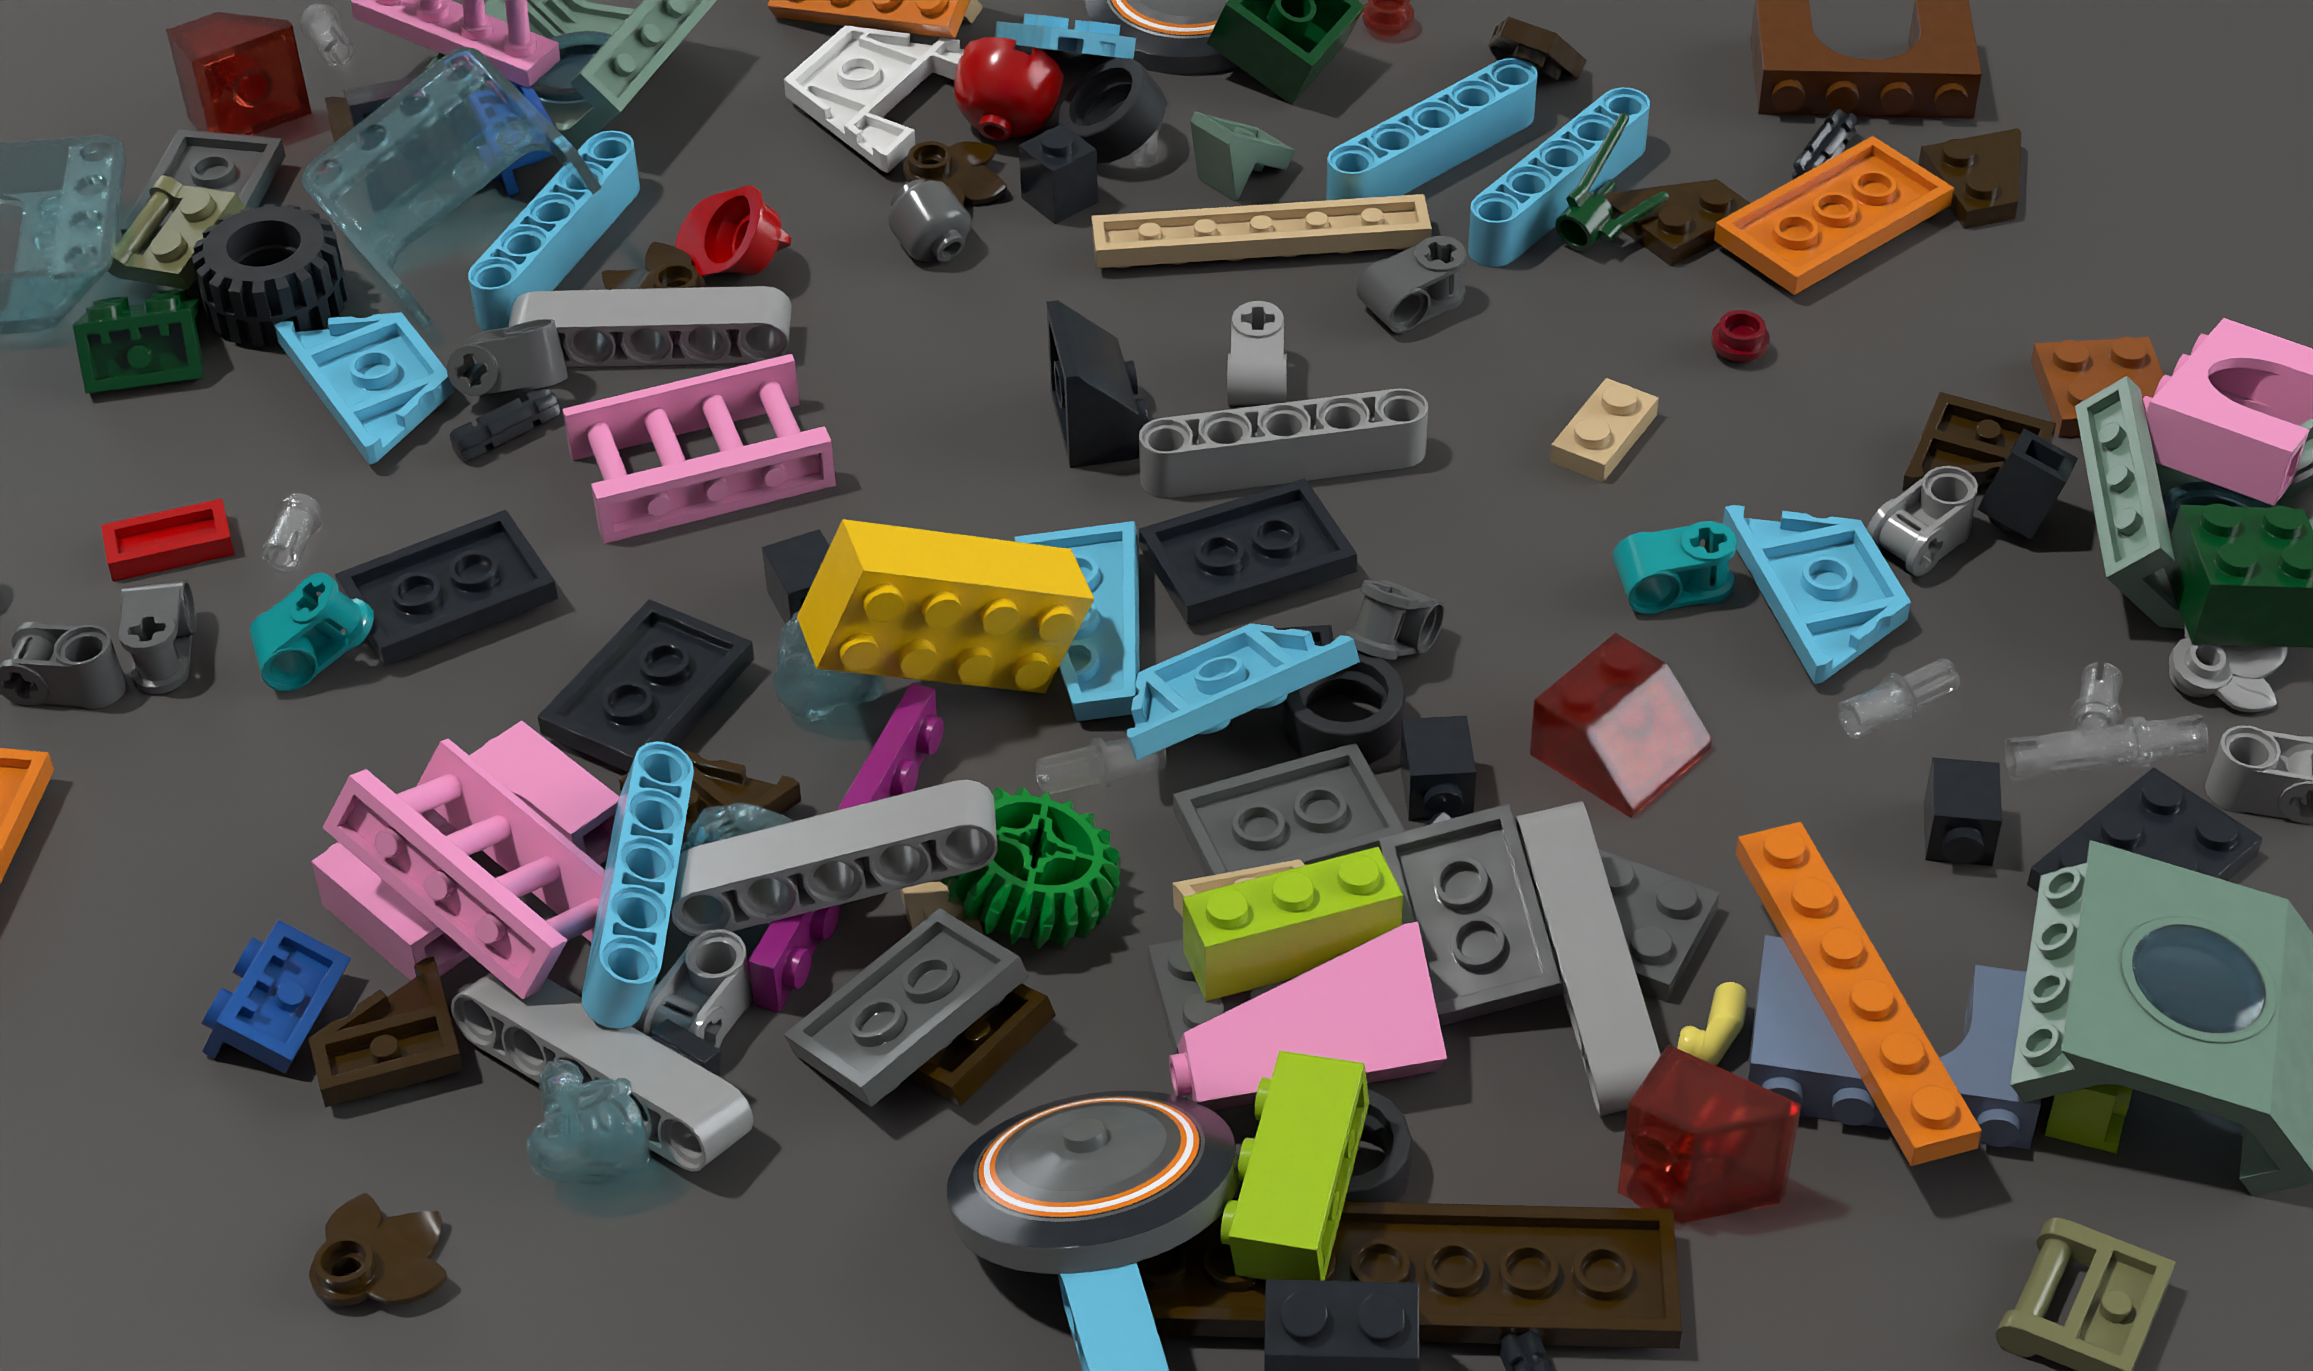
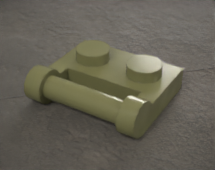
M164 175L158 177L149 190L151 198L120 241L107 247L100 257V263L107 272L120 279L189 290L197 278L192 256L195 255L193 248L196 241L203 239L202 233L209 226L218 225L219 219L228 214L235 215L240 213V210L245 209V207L234 192L185 186L172 177ZM169 211H174L144 254H139Z
M2050 1218L2046 1220L2036 1240L2037 1248L2040 1251L2015 1309L2005 1312L1995 1332L1997 1342L2002 1348L2014 1355L2031 1357L2037 1354L2077 1371H2133L2171 1279L2176 1261L2067 1219ZM2078 1261L2090 1267L2065 1325L2062 1326L2044 1319L2067 1264Z

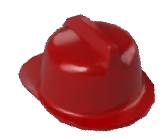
M747 185L714 194L701 200L689 212L680 226L675 247L691 256L692 266L696 268L698 274L702 277L723 272L747 276L756 275L763 271L772 260L775 252L791 245L792 238L781 229L782 223L778 213L763 202L761 191L754 185Z

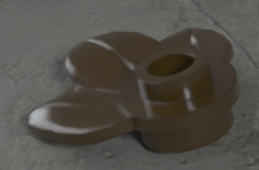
M935 141L922 142L909 150L908 157L903 164L904 177L908 182L918 179L941 181L951 189L963 206L965 202L972 205L987 204L995 201L1007 192V184L986 167L996 153V147L989 144L963 141L948 147L943 143Z
M652 242L645 256V268L605 270L601 273L606 290L706 287L704 279L698 274L696 268L692 266L690 255L674 246L659 242Z
M362 1193L349 1200L331 1215L325 1225L326 1242L315 1253L309 1270V1278L314 1293L322 1301L335 1306L354 1305L368 1298L387 1305H402L426 1298L434 1293L447 1280L445 1269L437 1262L431 1260L439 1246L442 1234L440 1212L423 1211L382 1218L380 1208L368 1193ZM354 1272L353 1274L342 1276L344 1274Z

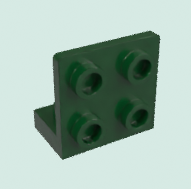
M172 289L152 293L151 299L145 300L144 304L129 305L127 296L93 301V306L86 308V312L72 325L85 394L203 378L205 372L195 317L203 308L201 296L187 298L186 289Z

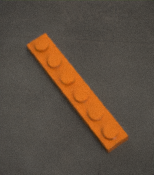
M1801 821L1739 836L1735 854L1910 1166L1978 1149L1982 1132L1980 1126Z

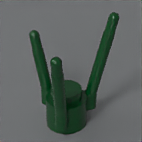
M1621 113L1618 116L1578 186L1566 198L1569 206L1556 219L1557 233L1567 245L1580 251L1588 250L1598 239L1607 243L1611 242L1622 229L1650 213L1669 199L1668 192L1661 191L1613 220L1611 218L1613 215L1612 206L1602 195L1611 193L1616 187V182L1612 179L1607 180L1596 193H1589L1629 121L1627 113Z

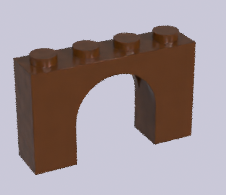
M1755 0L1750 42L1758 114L1829 115L1833 110L1841 109L1844 113H1853L1855 116L1974 118L1982 72L1969 0H1915L1908 40L1909 50L1898 56L1885 59L1849 57L1825 46L1813 31L1809 0Z

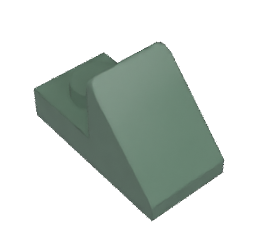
M1194 112L1190 121L1199 179L1232 200H1237L1240 197L1252 170L1262 172L1265 165L1287 170L1296 151L1254 126L1199 112Z

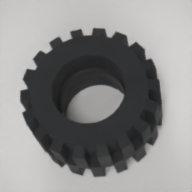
M264 204L263 207L259 208L248 207L241 209L240 213L235 215L228 214L219 219L218 225L209 226L202 233L203 239L196 241L193 248L195 255L192 256L207 319L210 324H214L215 331L221 336L230 335L231 341L240 344L249 341L252 342L253 346H266L269 343H277L279 346L274 327L275 324L293 321L295 332L324 330L328 327V318L340 316L344 310L343 302L348 300V289L336 233L333 232L332 225L327 219H320L319 213L311 209L301 211L300 206L291 204L284 207L277 206V204Z

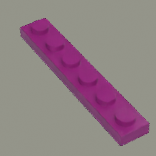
M913 683L910 684L836 811L914 791L920 765L927 754H935L943 735L944 723L942 718L937 717L935 689ZM841 904L770 923L748 961L755 1006L780 1013L793 988H802L810 972L813 953L821 939L828 940L836 928Z

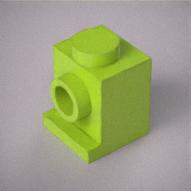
M2102 1084L2053 1096L2045 1136L2116 1154L2124 1117L2127 1114L2133 1089L2115 1084Z

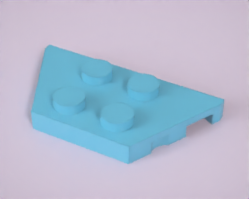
M1025 13L1023 24L996 21L994 36L1016 40L1015 45L1130 59L1134 58L1136 38L1119 36L1120 25L1075 20V28L1072 30L1068 29L1069 18Z
M402 312L374 314L367 318H355L352 316L328 318L329 329L295 332L293 321L280 322L274 325L278 343L369 465L378 462L454 392L453 385L447 375V369Z
M1730 505L1725 507L1723 524L1729 527L1736 535V549L1814 684L1827 680L1908 620L1911 601L1861 520L1832 516L1816 518L1806 513L1782 511L1781 522L1744 518L1745 506Z
M1250 623L1138 672L1135 684L1137 695L1133 698L1131 707L1135 728L1127 730V738L1134 758L1138 761L1196 734H1210L1222 730L1230 723L1232 718L1255 708L1264 709L1282 703L1289 693L1359 663L1360 660L1354 639L1350 636L1340 635L1328 645L1317 646L1314 644L1311 631L1297 629L1277 630L1273 626Z

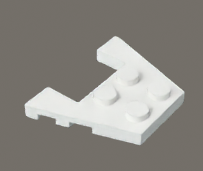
M845 25L784 78L785 96L880 170L889 173L908 155L909 150L916 145L915 130L883 117L931 73L955 80L956 67L959 59L963 56L964 49H960V40L940 38L933 45L910 42L909 33Z

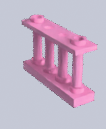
M351 0L354 19L527 88H530L560 61L559 43L530 31L527 0H505L507 22L485 14L484 0H462V4L451 0Z
M792 354L562 409L572 460L595 456L604 481L591 484L598 529L604 544L836 486L832 441L825 426L801 432L790 409L800 405L796 366ZM767 413L777 438L743 446L733 421ZM710 427L720 452L685 460L676 435ZM653 442L662 466L627 474L618 450Z
M449 738L440 741L417 786L395 794L367 769L349 775L322 828L521 999H525L540 991L568 940L582 934L592 943L605 870ZM434 809L459 831L445 836L420 814ZM482 850L508 873L494 878L475 862L470 855ZM532 892L558 915L545 921L521 901L519 897Z

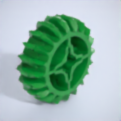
M1020 786L1014 795L1011 796L1003 789L996 787L992 794L995 804L997 853L987 866L975 871L940 879L939 882L946 885L949 890L948 902L963 905L964 920L980 919L985 923L986 935L996 930L1008 934L1011 945L1020 937L1030 939L1038 950L1049 938L1062 947H1065L1070 938L1074 936L1085 939L1089 931L1095 925H1100L1102 919L1108 915L1120 885V880L1118 879L1121 872L1118 869L1120 851L1110 845V831L1095 828L1094 814H1078L1073 810V799L1061 804L1050 799L1048 790L1038 797L1030 795L1023 786Z

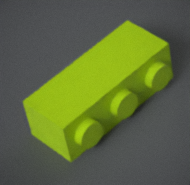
M1379 847L1183 897V952L1205 1002L1296 978L1401 926L1403 894Z
M1279 1050L1272 1078H1261L1255 1100V1118L1260 1120L1255 1139L1247 1137L1244 1139L1239 1156L1238 1178L1239 1181L1243 1182L1238 1201H1227L1221 1223L1222 1244L1230 1245L1236 1275L1264 1280L1325 1281L1369 1107L1364 1063Z

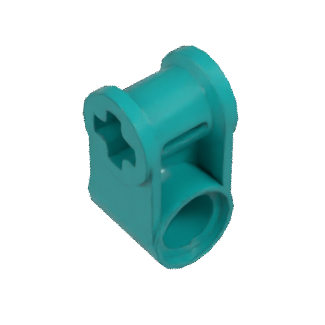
M1703 521L1690 526L1668 530L1638 532L1621 540L1614 548L1612 560L1629 605L1636 612L1656 614L1673 608L1697 604H1714L1724 601L1731 595L1734 589V575L1729 569V560L1736 551V535L1724 524ZM1702 539L1705 540L1704 547L1700 546V541ZM1710 578L1715 579L1713 586H1710Z
M320 572L305 578L294 591L271 609L260 614L251 624L249 630L250 639L265 684L277 691H292L309 684L318 673L345 652L357 647L367 637L374 620L372 608L363 600L357 598L350 599L340 592L337 582L328 574ZM317 592L322 593L320 596L316 595ZM343 628L346 630L344 633L340 632Z

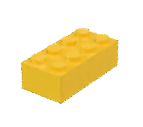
M842 519L797 615V619L816 669L1046 693L1094 601V596L1071 549Z

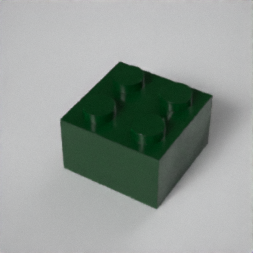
M1228 0L1207 44L1293 105L1345 45L1365 5L1358 0Z
M2210 504L2208 506L2180 505L2170 537L2175 562L2167 565L2164 569L2191 643L2313 648V529L2305 510L2292 509L2286 506L2261 508L2231 507L2224 504Z

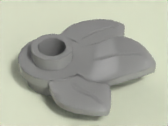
M2185 626V638L2181 639L2174 646L2169 656V676L2173 684L2181 692L2197 698L2215 694L2232 709L2243 712H2260L2275 707L2277 704L2275 694L2264 678L2281 666L2287 655V647L2192 644Z

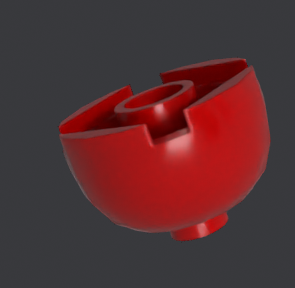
M985 37L968 43L965 46L963 56L958 61L954 82V97L962 116L979 130L983 136L997 141H1003L1008 138L1016 139L1038 131L1051 119L1058 105L1064 75L1058 64L1045 52L1033 47L1030 56L1022 51L1014 50L1016 40L1008 38Z

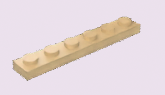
M1424 194L1092 216V236L1096 268H1128L1139 265L1169 263L1180 265L1188 262L1238 261L1245 258L1295 257L1305 254L1335 252L1346 254L1354 251L1381 249L1404 250L1418 245L1424 239L1431 237L1432 234Z

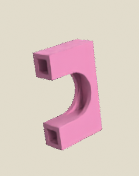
M2223 318L2209 335L2201 333L2191 355L2182 354L2173 375L2165 374L2162 377L2154 397L2145 396L2143 398L2155 462L2275 506L2293 482L2310 431L2299 425L2313 418V349Z
M521 720L469 755L598 865L607 860L619 796ZM434 809L420 814L445 836L459 831ZM341 843L333 844L324 853L311 861L323 906L410 981L416 977L414 965L425 958L434 956L439 977H441L471 956Z

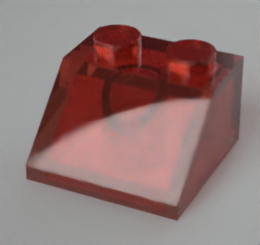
M214 12L166 29L187 116L198 131L251 136L312 113L293 25L289 20Z
M1614 633L1534 700L1530 755L1630 818L1636 815L1707 753L1712 746V738L1667 663L1617 633Z
M1667 1045L1628 1103L1617 1193L1631 1199L1641 1208L1673 1209L1674 1220L1680 1223L1780 1204L1786 1194L1801 1104L1671 1045Z

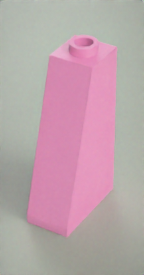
M1418 922L1403 924L1184 1032L1177 1046L1179 1054L1169 1055L1170 1074L1175 1095L1180 1097L1187 1096V1099L1202 1104L1212 1111L1253 1104L1256 1100L1261 1078H1272L1279 1050L1362 1062L1365 1064L1367 1083L1437 1071L1445 1062L1447 1056Z

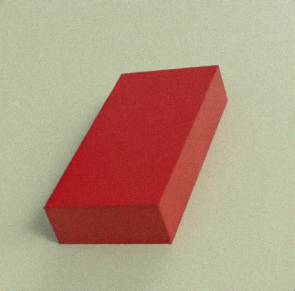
M222 498L101 524L107 564L113 582L235 555Z

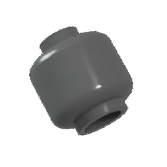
M922 179L911 181L899 189L891 201V210L888 216L890 230L908 254L918 262H929L938 259L940 262H946L955 258L964 249L965 239L971 228V218L958 198L943 182L925 181Z

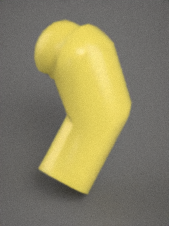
M1725 982L1716 988L1706 1031L1694 1026H1685L1681 1029L1676 1057L1680 1062L1699 1064V1070L1709 1069L1718 1065L1743 1028L1748 1004V993L1745 988L1735 982Z

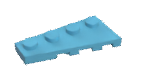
M1135 521L1014 537L1015 542L1071 549L1094 596V601L1059 666V671L1076 720L1084 721L1131 715L1132 701L1137 695L1135 688L1137 673L1140 672L1139 538Z

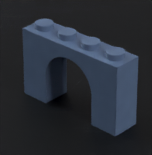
M1765 935L1757 983L1744 1107L1766 1110L1778 1115L1793 1114L1840 1121L1853 1126L1867 1125L1889 1129L1782 937ZM1975 965L1965 1009L1964 1039L1957 1048L1939 1058L1982 1130L1979 1142L1994 1147L2009 1146L2030 1149L2041 1106V1099L2024 1103L2010 1086L2027 972Z

